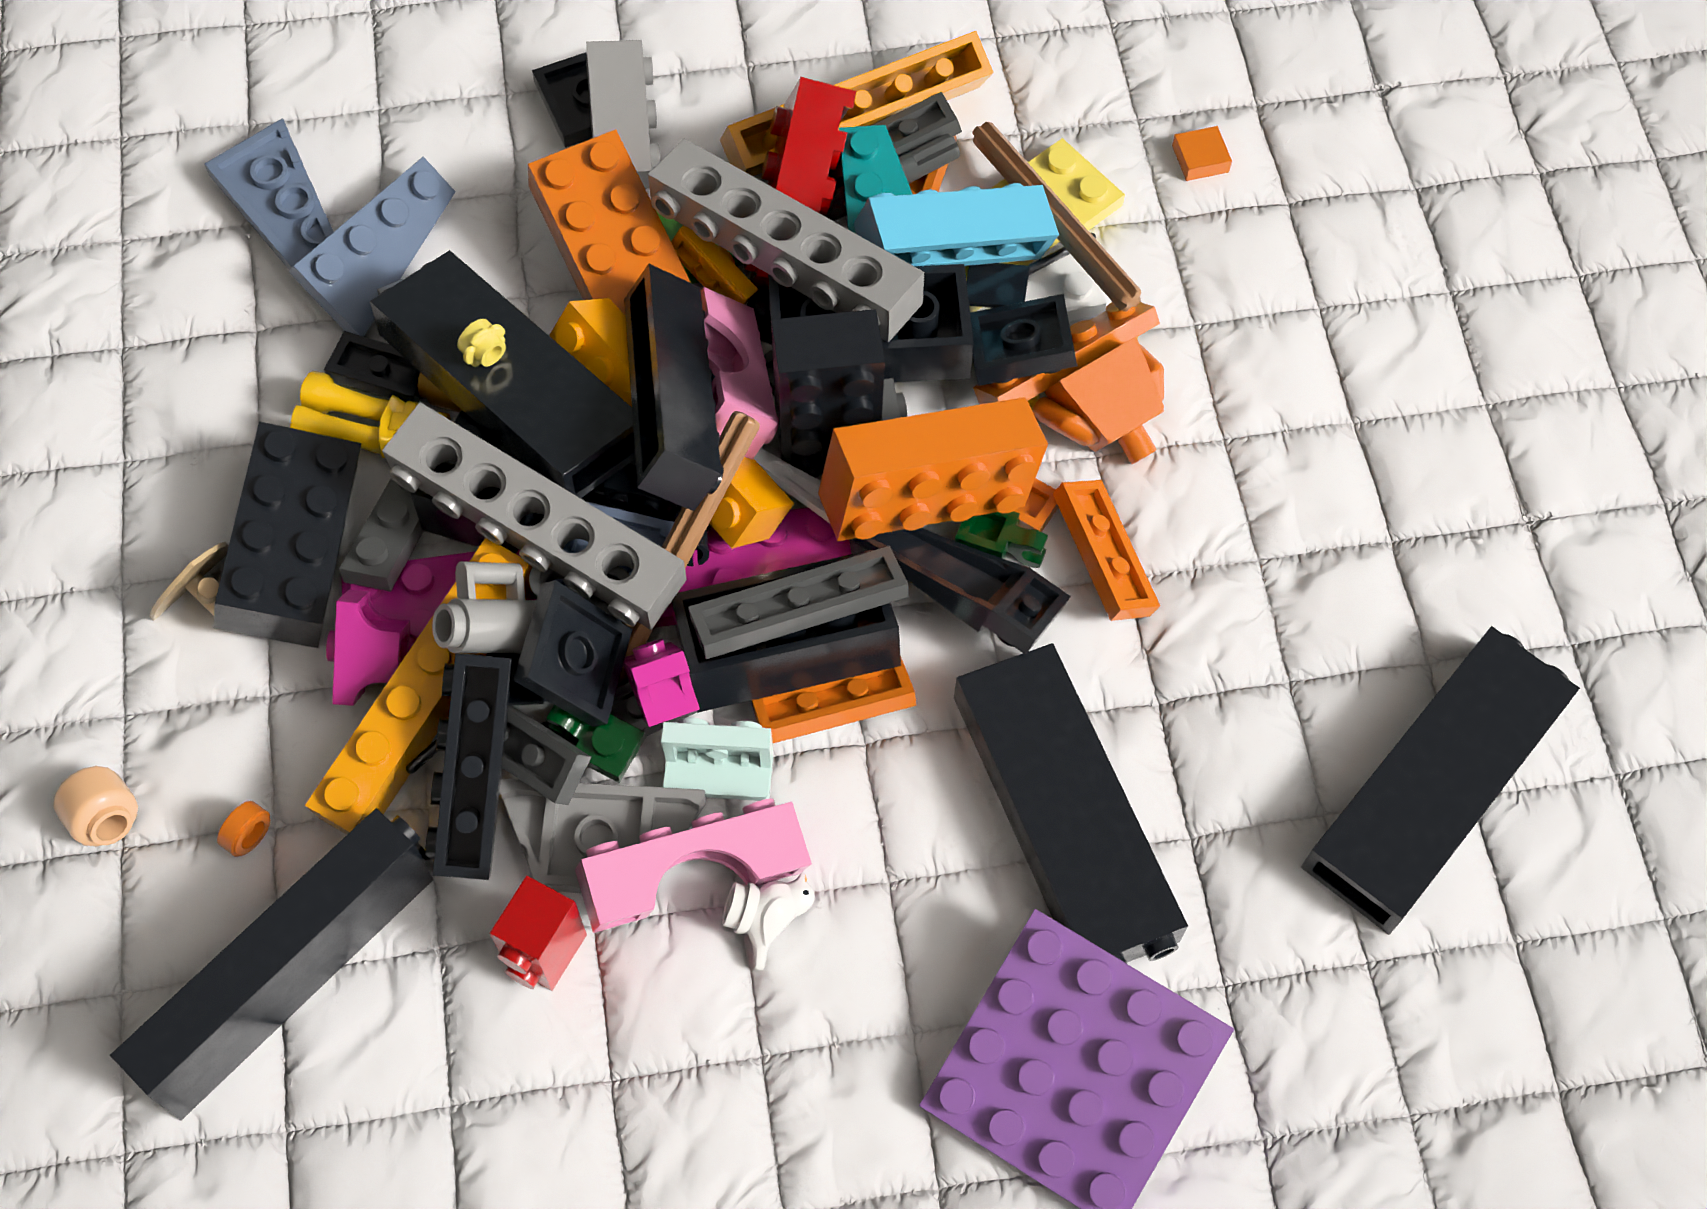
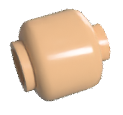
M93 766L83 768L71 774L61 783L54 796L53 807L59 820L72 838L84 846L97 847L116 843L128 834L137 817L138 804L133 793L121 777L108 767Z

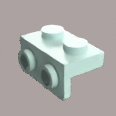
M692 717L679 719L677 723L663 722L661 744L666 760L663 788L705 790L707 798L755 801L769 799L774 753L771 728H762L760 724L751 721H736L731 723V726L709 725L703 719Z

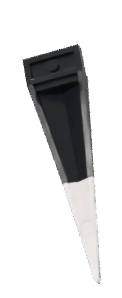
M760 448L754 459L777 485L829 522L818 495L821 481ZM924 528L912 531L905 529L877 534L869 539H852L867 551L890 546L906 580L977 632L988 628L1004 644L1015 647L1025 655L1063 610L1071 597L1030 567L988 554Z

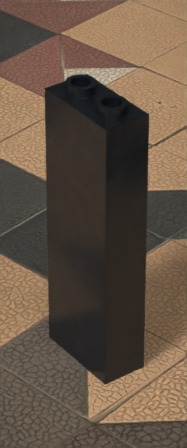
M449 250L432 262L426 263L421 269L393 287L384 290L379 296L370 301L378 333L519 462L575 496L582 498L635 459L632 407L452 251ZM479 319H487L492 325L499 324L505 330V352L495 364L488 367L482 364L477 367L467 364L463 359L464 354L457 346L462 332L471 323Z
M1491 626L1314 846L1301 868L1390 935L1576 695L1580 687L1571 682L1561 669L1544 663L1528 652L1518 639L1509 634H1503Z
M1051 643L1029 651L1026 655L1020 654L956 677L954 700L1053 920L1126 964L1145 955L1149 961L1159 960L1178 950L1179 946L1177 943L1181 941L1188 928V924L1054 644Z
M375 808L109 1056L147 1096L182 1121L434 880L425 864L427 861L425 859V849L418 843L420 840L418 834L400 816L397 815L390 821Z

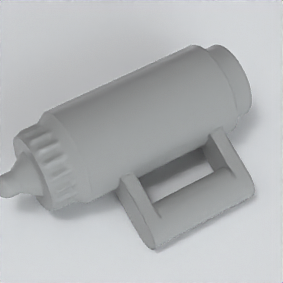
M459 562L455 571L457 598L452 599L448 604L439 605L434 613L432 628L433 636L438 646L448 648L452 653L521 654L537 601L525 600L522 566L518 563ZM475 584H506L507 600L476 599Z

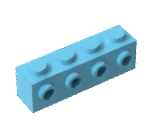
M1013 183L1002 188L981 189L977 186H971L960 191L939 193L936 190L930 189L912 195L894 196L892 193H881L868 198L853 223L857 235L913 266L951 264L969 266L1041 259L1059 236L1043 185L1023 186L1020 183Z

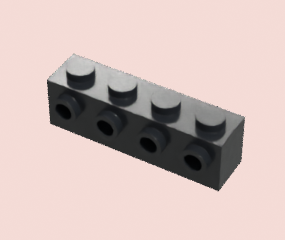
M455 653L454 664L445 663L442 696H451L449 718H439L436 750L445 751L443 773L434 772L430 799L431 805H440L437 827H428L425 846V859L434 860L432 876L489 880L513 658Z

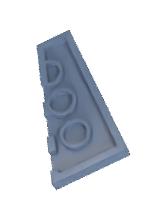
M283 118L204 164L213 181L289 270L333 233V229L324 213Z
M423 156L296 263L289 273L344 331L364 336L375 320L370 301L379 296L377 289L401 279L456 191Z

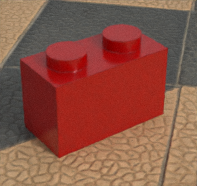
M527 875L489 933L499 951L497 957L507 966L505 973L510 978L529 989H534L538 983L551 991L555 988L587 936L576 902Z

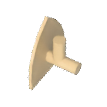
M226 542L219 543L191 561L156 601L150 612V618L153 621L157 619L186 591H189L214 615L219 583L214 578H205L204 575L227 555L229 545Z

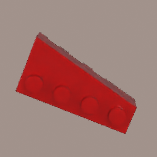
M800 77L784 106H776L770 134L776 135L777 140L774 152L768 151L766 154L761 178L768 180L769 186L826 216L836 186L835 179L828 177L829 169L835 170L840 153L844 150L848 133L838 130L839 124L847 111L853 109L857 91ZM744 264V270L751 271L750 281L756 287L759 286L769 290L768 273L752 264Z

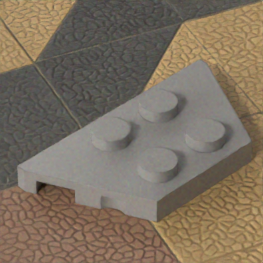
M501 779L500 785L501 796L533 879L557 892L581 893L575 869L581 859L587 858V849L612 841H618L620 849L639 844L640 835L662 827H671L672 834L689 830L692 826L691 822L698 817L705 806L706 800L705 790L579 783L569 805L553 803L521 780Z

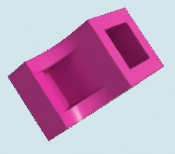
M348 590L336 601L335 630H330L326 645L327 661L334 662L332 704L354 706L365 693L367 685L372 683H388L409 652L410 620L391 619L381 615L372 605L369 591Z
M663 639L655 640L634 648V654L625 657L623 667L634 692L643 721L648 727L700 709L691 683L690 670L684 652L672 642L664 644Z

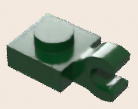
M1014 511L1010 513L995 512L973 516L968 520L962 521L955 536V541L1003 559L1006 553L1009 552L1022 564L1033 568H1040L1047 550L1044 546L1048 535L1038 530L1019 527L1020 513Z
M554 705L546 718V721L550 722L549 730L577 743L575 747L591 756L587 767L618 783L621 782L646 739L644 731L611 714L608 724L592 727Z

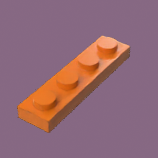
M1113 302L1109 303L1105 308L1106 311L1090 320L1079 321L1070 326L1077 362L1076 367L1062 369L1051 374L1041 373L1016 378L1006 383L976 385L973 389L978 403L986 404L1026 397L1027 401L1068 375L1160 324L1155 306L1140 302L1136 307H1132L1125 312L1119 310Z

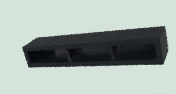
M648 263L624 299L637 488L695 511L707 494L711 495L717 490L724 473L719 453L720 434L717 431L715 419L716 401L713 399L711 385L712 370L709 368L707 351L709 342L706 338L704 326L705 311L702 309L700 287Z

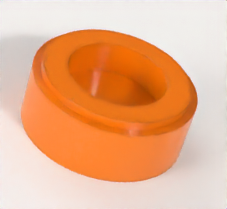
M254 801L242 803L230 813L222 824L217 836L218 845L235 857L246 855L266 835L270 826V813Z

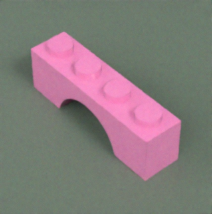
M703 287L700 292L702 309L705 311V334L709 342L707 349L709 368H711L712 373L715 375L711 385L713 399L716 401L715 419L717 431L721 435L734 411L743 412L760 423V428L744 456L753 460L763 444L770 443L774 438L779 425L754 308Z
M773 798L765 799L743 807L744 815L724 820L722 812L713 813L693 820L691 822L693 829L672 834L671 827H662L640 835L639 844L620 849L618 841H612L587 849V858L581 859L575 872L592 932L596 933L647 918L654 910L657 888L664 873L686 861L700 859L720 863L733 870L746 885L753 883L756 886H760L771 881L781 880L802 873L812 863L793 803L788 802L775 806Z

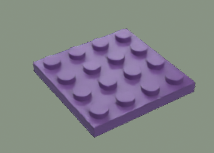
M1034 909L919 1106L1080 1209H1132L1235 1029L1037 909Z

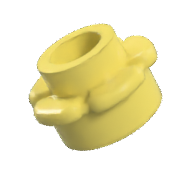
M479 319L471 323L462 332L457 343L458 349L464 354V361L473 367H477L480 364L485 367L495 364L503 356L506 349L504 343L505 330L499 324L492 325L487 319Z

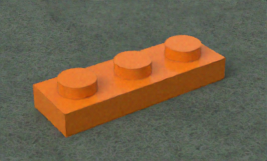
M1102 480L1062 482L1054 491L1053 496L1110 621L1150 617L1160 607V603Z
M901 658V666L755 699L751 700L757 723L762 728H771L774 744L916 706V696Z

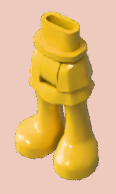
M311 371L301 385V406L296 405L294 407L290 428L362 443L361 449L380 454L382 458H385L382 450L419 403L412 401L404 402L394 395L389 400L375 398L335 384L328 374ZM333 411L379 421L380 425L375 427L327 414ZM437 412L442 416L446 417L447 419L451 420L450 414L444 412Z

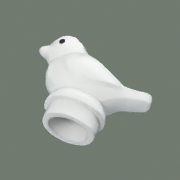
M800 873L798 878L791 882L771 881L761 888H758L753 883H748L746 886L738 883L732 885L725 904L722 925L733 928L734 933L743 934L746 932L753 945V967L755 970H764L769 945L795 917L805 913L812 906L815 899L814 891L807 882L805 873Z

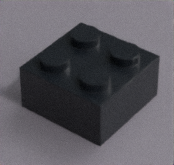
M627 464L605 480L603 489L607 507L672 521V512L677 504L637 488L636 465Z

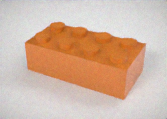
M616 129L528 163V186L583 300L610 298L625 315L624 299L648 263L690 282L656 210L652 207L650 197Z
M1026 397L834 428L818 495L837 541L853 538L869 539L881 533L902 529L912 531L920 529L925 525L951 520L962 522L973 516L995 512L1010 513L1018 508L1025 507L1048 442Z

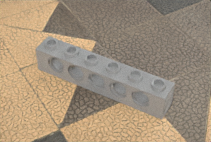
M685 138L648 173L651 204L662 217L669 220L674 219L693 230L702 240L714 242L731 252L742 263L756 266L770 274L779 284L785 287H792L810 297L819 307L825 310L842 313L876 309L880 336L886 342H889L923 304L924 272Z
M419 402L382 450L391 469L389 472L390 477L401 487L413 493L418 488L433 497L432 502L445 514L455 519H458L462 514L475 522L477 531L489 541L497 545H502L506 541L521 550L519 555L529 565L542 572L550 568L565 577L563 582L573 592L586 599H589L593 594L609 604L607 608L616 618L630 626H634L636 622H639L652 630L687 580L685 565L682 559ZM453 461L457 463L452 470L446 473L434 472L435 468L443 462ZM496 487L500 489L499 493L491 499L482 500L476 498L485 488ZM539 513L544 515L542 521L534 526L519 524L522 518L528 514ZM575 539L588 542L587 547L578 553H568L563 550L568 542ZM617 566H627L633 569L631 575L623 580H612L607 577L608 572Z

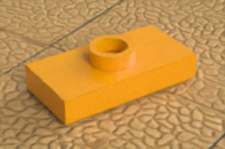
M684 225L678 230L671 243L681 263L705 288L746 305L758 288L735 265L732 255L714 242L702 240L693 230Z

